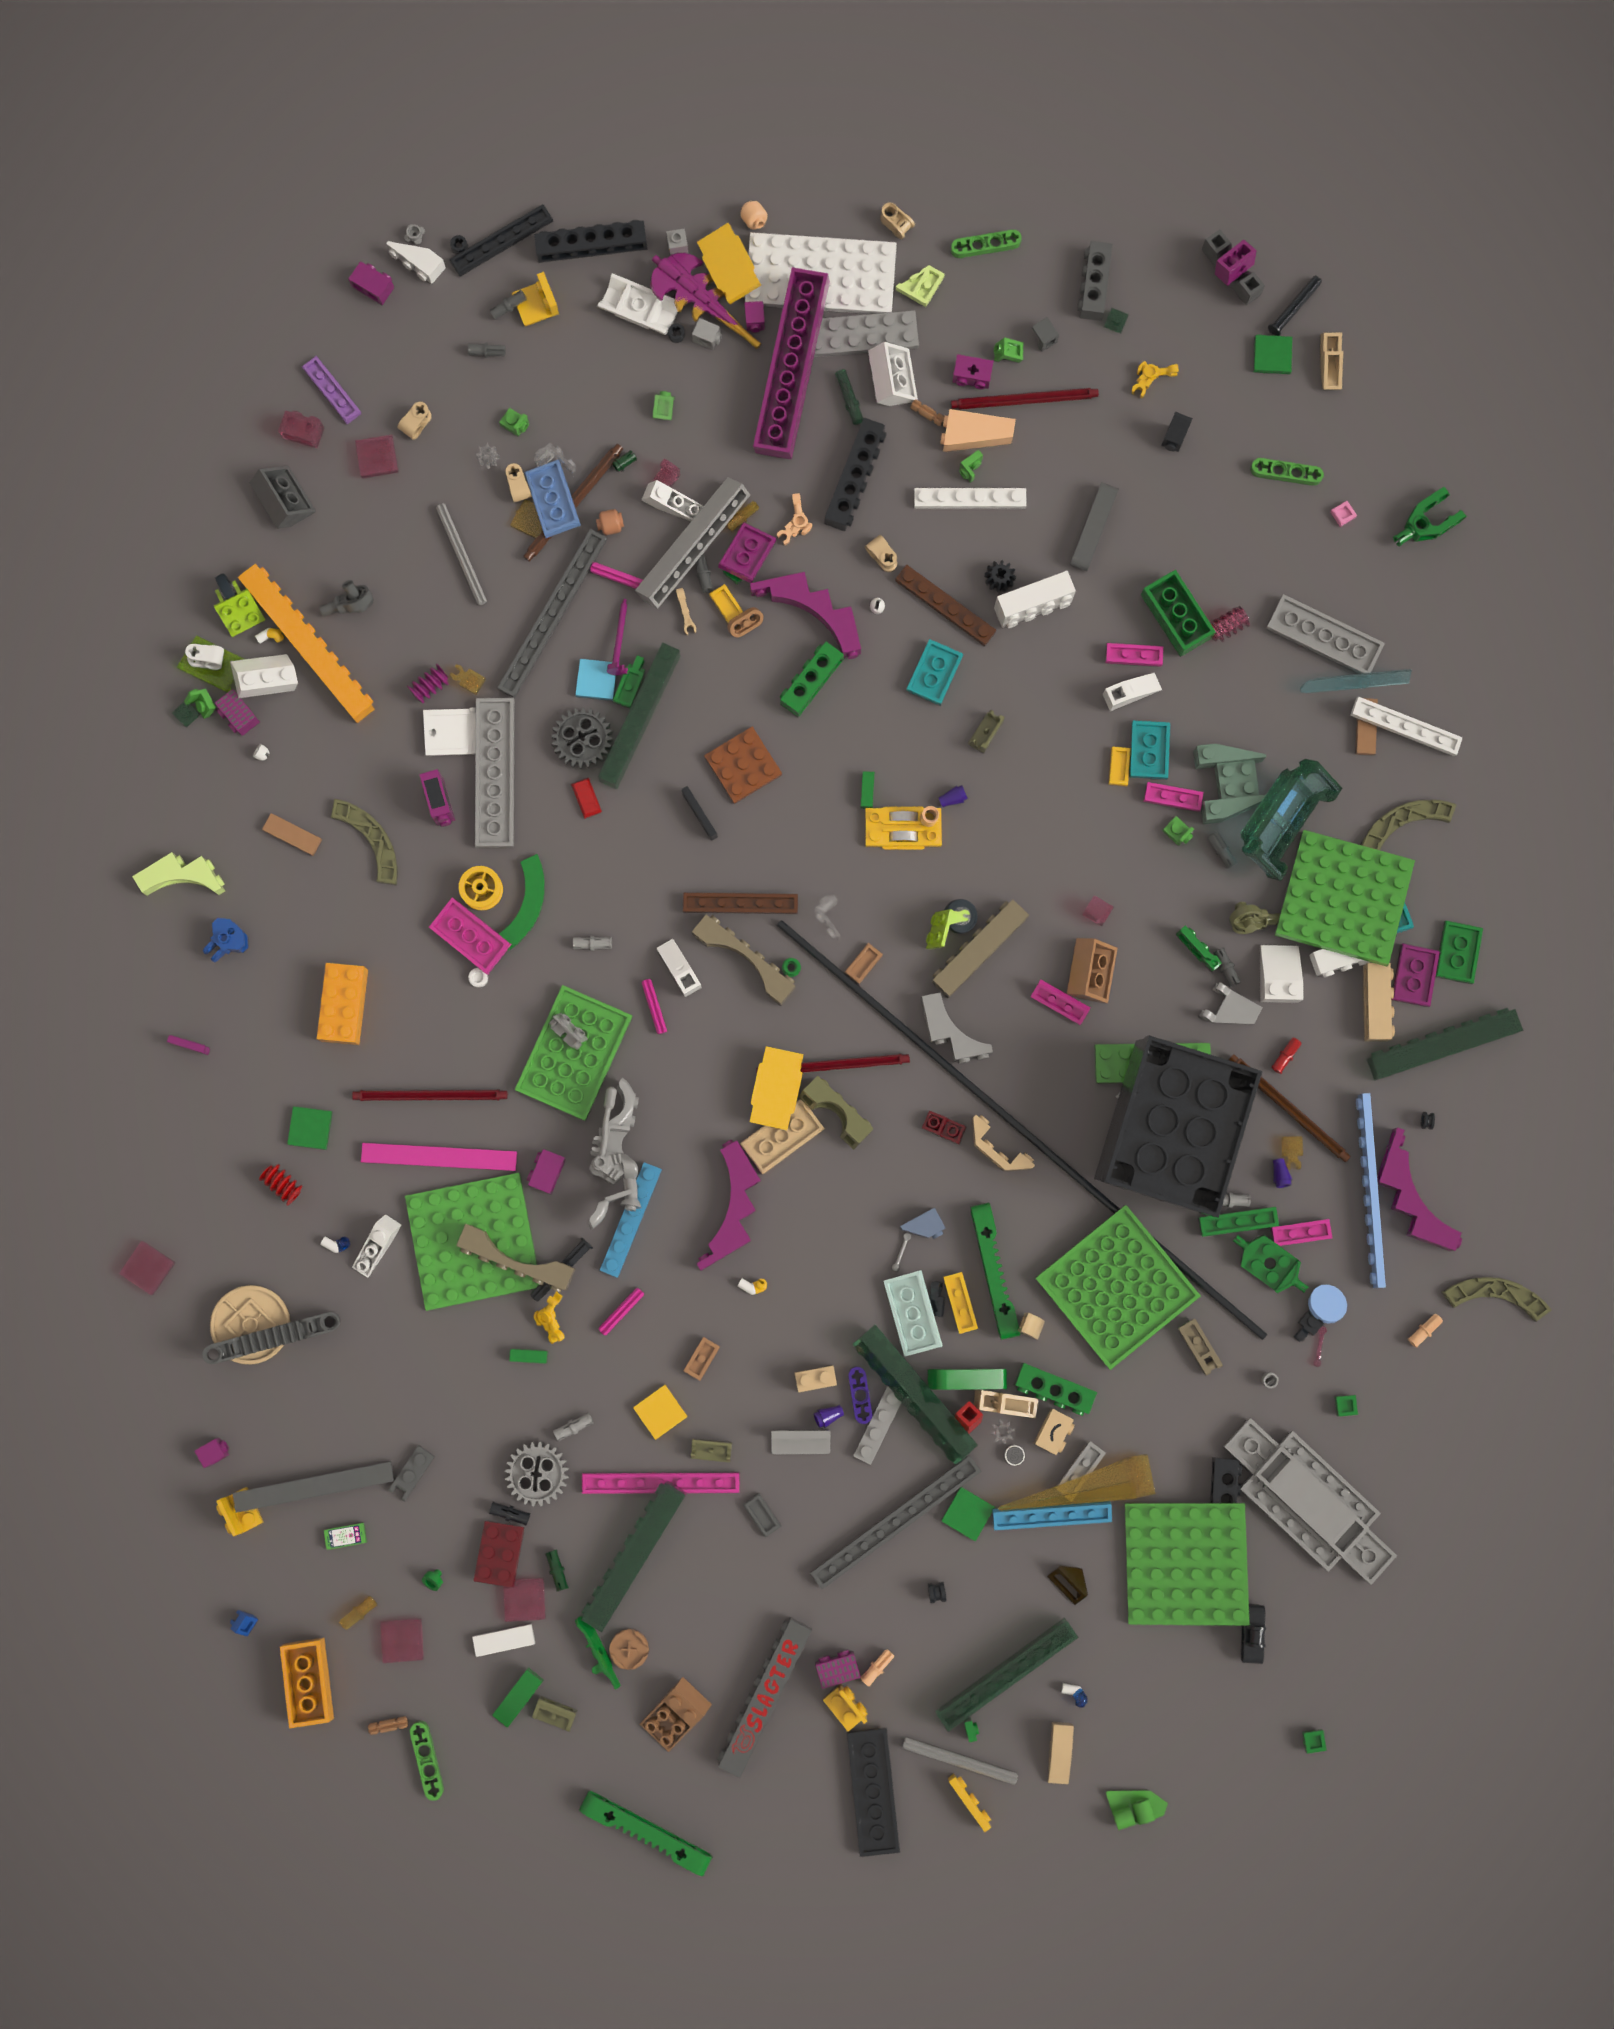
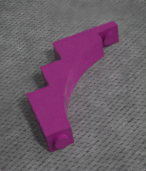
M805 572L750 583L751 596L763 597L770 592L772 602L793 605L816 617L831 632L839 646L840 652L844 654V658L854 659L861 654V645L852 607L833 610L828 589L810 593Z
M1398 1127L1394 1128L1377 1174V1184L1396 1191L1391 1210L1412 1217L1407 1236L1448 1251H1456L1462 1243V1238L1460 1237L1462 1232L1444 1224L1422 1202L1412 1181L1409 1167V1152L1399 1148V1146L1402 1147L1404 1144L1405 1136L1403 1134L1405 1130Z
M729 1140L722 1145L723 1149L720 1150L730 1175V1203L720 1230L708 1244L713 1254L709 1255V1253H706L698 1258L700 1262L697 1263L700 1271L751 1242L740 1220L756 1212L745 1191L761 1182L737 1140L735 1142Z

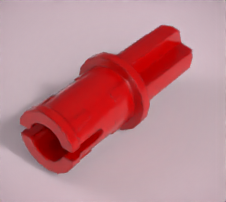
M1292 1038L1284 1050L1279 1052L1280 1055L1271 1068L1281 1074L1289 1061H1293L1292 1057L1302 1043L1298 1039Z

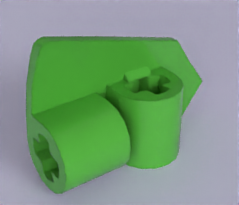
M1150 1790L1106 1791L1118 1830L1136 1824L1149 1823L1156 1820V1818L1164 1816L1168 1804Z

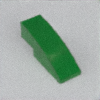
M528 1667L492 1716L508 1728L544 1679Z

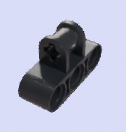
M1249 1604V1626H1242L1241 1629L1242 1663L1263 1664L1264 1648H1266L1264 1643L1266 1631L1264 1605Z

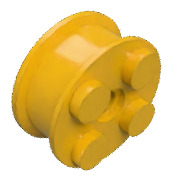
M475 866L468 869L461 876L459 893L465 903L475 910H488L500 901L503 894V885L498 875L492 869L485 866Z

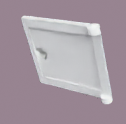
M476 708L423 710L426 756L476 755Z

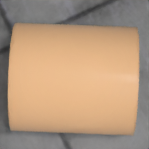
M933 806L926 807L920 816L921 823L926 827L934 826L939 818L938 809ZM932 813L934 820H927L925 814Z

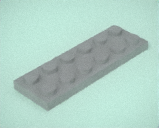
M904 311L822 318L814 357L868 353V350L883 342L908 349H918L916 312Z
M1284 594L1266 629L1367 678L1385 644Z

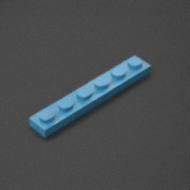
M645 1162L643 1163L636 1180L641 1209H636L635 1212L624 1210L600 1271L617 1278L619 1277L662 1169Z
M1111 1501L992 1509L994 1530L1112 1522Z

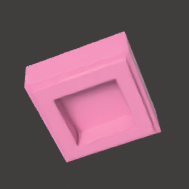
M1348 501L1330 511L1340 527L1357 517Z

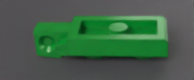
M636 656L634 664L629 663L628 667L626 666L628 672L622 676L613 703L629 709L632 708L645 675V669L642 668L645 661L643 657Z
M1185 925L1176 933V936L1211 972L1222 964L1217 955L1211 954L1208 946L1196 938V934L1191 928H1187Z

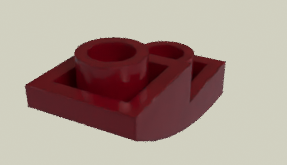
M932 1111L928 1112L922 1129L956 1144H960L967 1128L965 1125Z

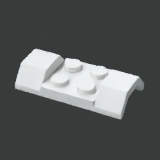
M613 273L606 294L597 305L599 308L611 312L619 318L646 329L650 328L664 335L668 333V329L674 323L678 313L674 298L664 295L663 300L660 301L654 295L652 289Z

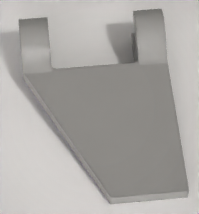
M1219 982L1215 984L1213 991L1224 995L1225 998L1216 1015L1207 1009L1202 1010L1199 1015L1200 1018L1211 1023L1255 1024L1263 1007Z

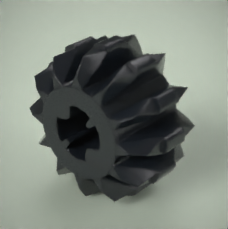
M1003 560L1000 561L999 565L994 561L993 566H987L988 572L984 574V577L987 578L985 581L986 585L991 584L990 590L997 588L998 593H1000L1001 588L1005 592L1008 591V587H1013V581L1016 580V576L1013 575L1015 568L1009 569L1011 564L1007 563L1005 566L1003 565Z

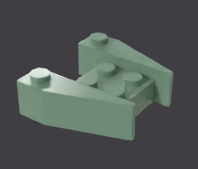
M1220 744L1198 745L1194 749L1195 769L1214 767L1218 800L1204 801L1201 805L1203 824L1224 822L1266 803L1272 797L1271 794L1259 795L1255 763H1261L1266 758V754Z

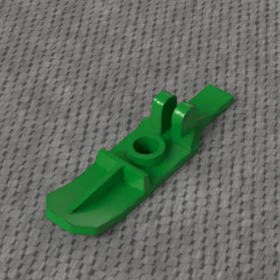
M579 1616L575 1620L576 1626L583 1632L588 1641L586 1648L591 1647L592 1655L598 1661L592 1668V1672L594 1674L603 1672L610 1679L614 1689H618L621 1684L613 1671L611 1660L594 1626L586 1618Z

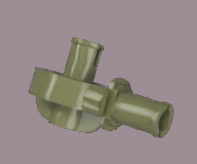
M1239 902L1236 904L1235 911L1230 915L1229 921L1234 932L1248 934L1255 930L1265 929L1268 925H1278L1280 913L1270 914L1267 909H1259L1256 905H1247L1246 902Z

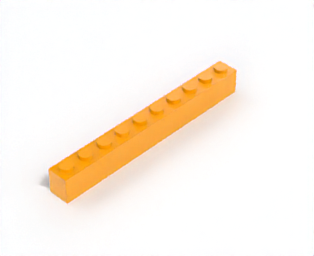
M256 564L251 566L238 576V579L249 590L254 599L355 722H360L375 710L371 705L374 701L367 693L365 695L362 694L360 691L362 687L356 679L352 681L348 677L350 672L344 665L339 666L337 663L339 659L333 651L329 653L325 649L327 644L321 637L318 639L315 637L314 633L316 631L310 623L305 624L302 621L304 616L298 609L295 611L290 606L293 604L286 594L282 596L279 593L281 588L275 581H269L267 577L270 575L263 566L261 568Z

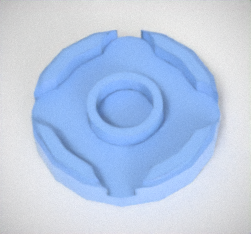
M1331 1285L1318 1286L1311 1292L1308 1299V1306L1312 1315L1327 1324L1339 1321L1347 1311L1345 1296L1339 1289Z

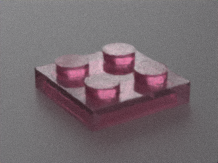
M392 435L355 441L362 478L399 472Z
M141 1241L119 1274L148 1294L154 1295L176 1262L146 1242Z
M544 1578L515 1580L514 1588L504 1586L505 1622L546 1619Z
M421 1618L381 1622L383 1663L424 1659Z

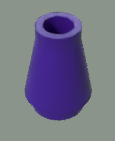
M962 785L959 787L955 786L944 795L938 797L942 807L964 803L968 799Z
M1284 1158L1273 1160V1183L1276 1184V1188L1291 1186L1293 1179Z
M837 1405L818 1409L813 1415L818 1427L826 1428L838 1418L844 1416V1412L841 1406Z

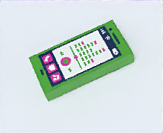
M364 1522L324 1530L327 1550L367 1542Z

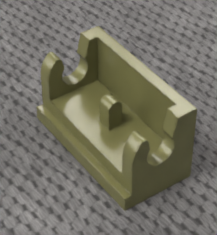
M990 710L989 713L987 712L968 745L984 754L1003 724L1005 717L1002 715L996 716L993 710Z
M692 1439L691 1459L730 1462L732 1442Z
M540 1696L532 1718L570 1732L578 1710Z

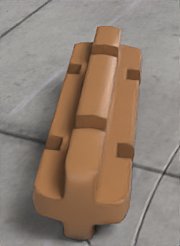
M917 399L912 402L911 409L913 411H918L920 415L930 421L933 420L938 426L942 425L944 422L943 415L940 413L936 414L937 411L925 404L922 405V402Z
M403 1716L397 1720L394 1718L380 1721L379 1723H370L368 1725L369 1734L374 1735L379 1732L384 1733L397 1730V1728H406L408 1720L406 1716Z

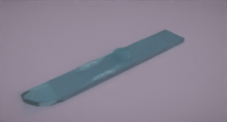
M1412 670L1316 678L1305 682L1301 686L1300 691L1302 693H1315L1408 684Z

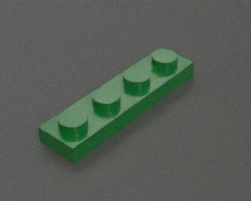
M1276 1207L1221 1214L1219 1218L1212 1216L1198 1218L1201 1237L1279 1226Z

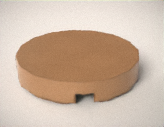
M621 1630L611 1640L609 1647L610 1657L613 1663L621 1669H636L647 1659L649 1652L648 1641L638 1630Z

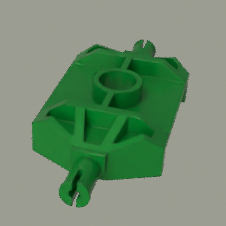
M1263 1234L1250 1242H1246L1238 1235H1236V1239H1233V1242L1243 1249L1240 1266L1275 1290L1276 1293L1291 1286H1295L1303 1293L1308 1289L1309 1286L1305 1285L1298 1278L1301 1265L1300 1260ZM1267 1258L1275 1259V1266L1272 1268L1266 1267L1264 1264Z

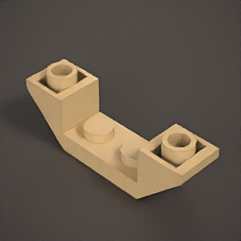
M975 1115L972 1118L974 1146L1001 1170H1028L1035 1166L1032 1163L1034 1160L1026 1153H1019L1011 1163H1008L1009 1158L1002 1152L998 1154L994 1151V1146L988 1140H981L990 1129L989 1121L982 1115L979 1117Z

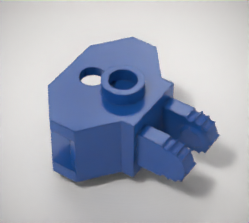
M217 918L212 923V940L205 946L203 952L208 954L218 945L220 949L212 956L211 960L213 962H217L226 953H244L249 948L248 935L230 919Z

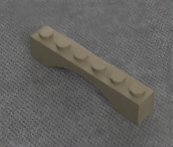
M706 914L693 929L692 935L707 947L729 949L746 958L760 974L766 994L782 1006L795 990V981L788 975H781L779 973L780 969L776 965L766 963L764 961L765 957L761 953L751 951L749 949L750 945L743 939L739 941L734 937L735 933L728 927L724 929L719 925L721 922L713 915L709 917Z
M465 1224L456 1245L465 1254L471 1255L473 1252L479 1255L478 1259L487 1263L490 1260L497 1262L496 1266L501 1269L507 1270L508 1267L514 1269V1274L524 1278L526 1275L533 1277L532 1281L543 1285L544 1282L551 1285L550 1289L560 1293L562 1290L566 1291L576 1270V1268L559 1261L541 1265L515 1261L495 1246L486 1231L469 1224Z

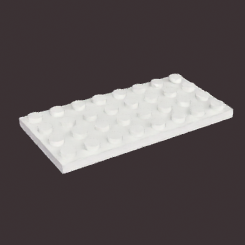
M750 233L749 257L755 267L754 272L761 286L745 296V302L763 301V307L783 308L791 268L793 267L828 273L830 284L824 311L864 314L892 313L896 242Z

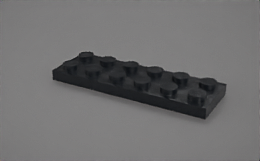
M887 1728L847 1732L860 1857L900 1853Z

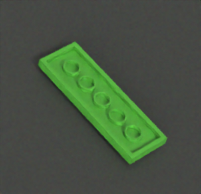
M1175 1043L1211 1055L1210 1043ZM1095 1044L1096 1083H1123L1135 1044Z

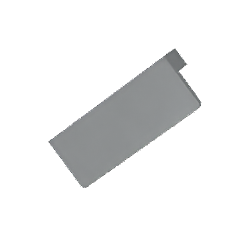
M771 1430L772 1454H830V1430Z

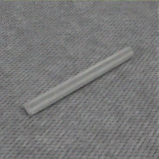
M444 503L437 505V512L475 600L479 606L487 603L486 597L447 507Z
M905 1738L902 1747L905 1750L1013 1785L1017 1782V1773L910 1738Z

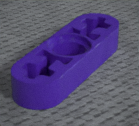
M854 1367L848 1374L854 1416L857 1422L866 1424L872 1419L866 1372L861 1367ZM855 1370L863 1374V1377H860V1384L864 1382L865 1387L858 1386L853 1389V1384L857 1385L856 1379L852 1378ZM859 1389L864 1390L866 1393V1398L863 1401L855 1399V1392ZM868 1402V1406H864V1410L869 1412V1416H866V1420L863 1421L861 1417H858V1414L861 1413V1408H856V1404Z

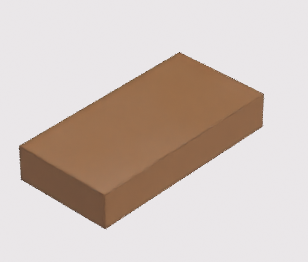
M868 943L844 973L860 984L883 954Z

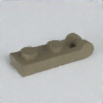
M1195 1318L1177 1328L1205 1376L1209 1375L1211 1370L1219 1369L1223 1366ZM1210 1356L1212 1361L1206 1364L1204 1359Z

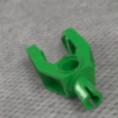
M1442 487L1416 505L1404 526L1405 530L1393 536L1394 542L1399 540L1396 543L1399 547L1411 538L1415 542L1433 540L1456 526L1467 516L1463 510H1460L1455 515L1447 517L1440 525H1431L1424 513L1450 495L1448 490ZM1416 524L1421 525L1422 529H1419Z

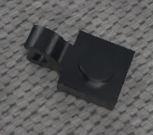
M935 1281L931 1284V1295L928 1294L934 1316L943 1317L946 1298L940 1296L943 1282Z
M1308 1310L1298 1321L1302 1327L1293 1337L1300 1342L1307 1337L1308 1333L1314 1336L1323 1326L1324 1322L1316 1319Z

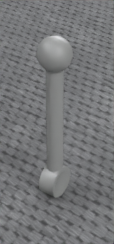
M905 1233L903 1236L902 1247L895 1264L892 1265L893 1271L899 1270V1263L906 1244L911 1239L910 1233Z

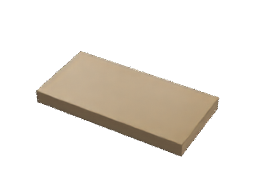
M800 1099L796 1102L795 1111L790 1116L788 1130L764 1125L742 1141L740 1145L763 1175L825 1128L811 1109Z

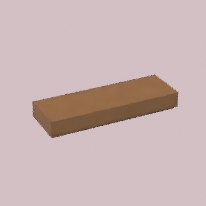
M1364 698L1378 704V699ZM1358 718L1355 754L1374 756L1376 754L1377 726Z
M272 813L262 828L264 832L314 856L322 841L321 838Z

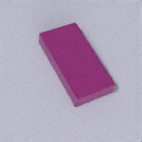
M170 1035L167 1039V1042L202 1054L208 1055L210 1051L209 1047L176 1036Z

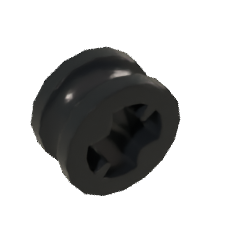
M456 235L451 239L450 245L455 254L468 249L467 241L463 236ZM457 242H460V244H461V242H462V247H461V248H459L458 246H456V243H457Z
M677 323L669 327V339L674 343L682 342L685 338L684 327ZM675 330L677 332V330H679L680 336H674L673 331Z
M1423 1112L1421 1128L1425 1129L1428 1127L1429 1130H1432L1435 1124V1114Z

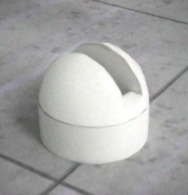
M875 598L871 601L870 610L874 614H880L884 611L885 603L882 599ZM876 602H880L878 609H875Z
M260 744L256 748L253 757L264 761L267 759L265 755H269V750Z

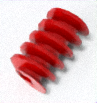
M279 1164L274 1167L271 1165L260 1175L259 1180H265L264 1185L270 1186L272 1192L276 1191V1196H282L281 1201H287L288 1206L299 1196L303 1186L295 1187L297 1180L290 1182L291 1175L284 1177L285 1169L279 1172Z

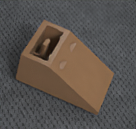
M682 1677L645 1717L640 1725L669 1752L704 1717L712 1704Z

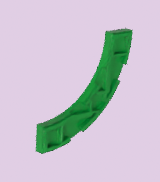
M538 854L520 862L525 876V895L515 919L507 928L499 933V935L512 944L506 952L518 945L528 932L532 930L543 906L545 880Z

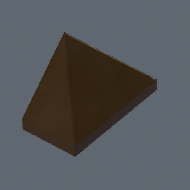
M1059 1566L1047 1576L1074 1605L1088 1595L1081 1568Z

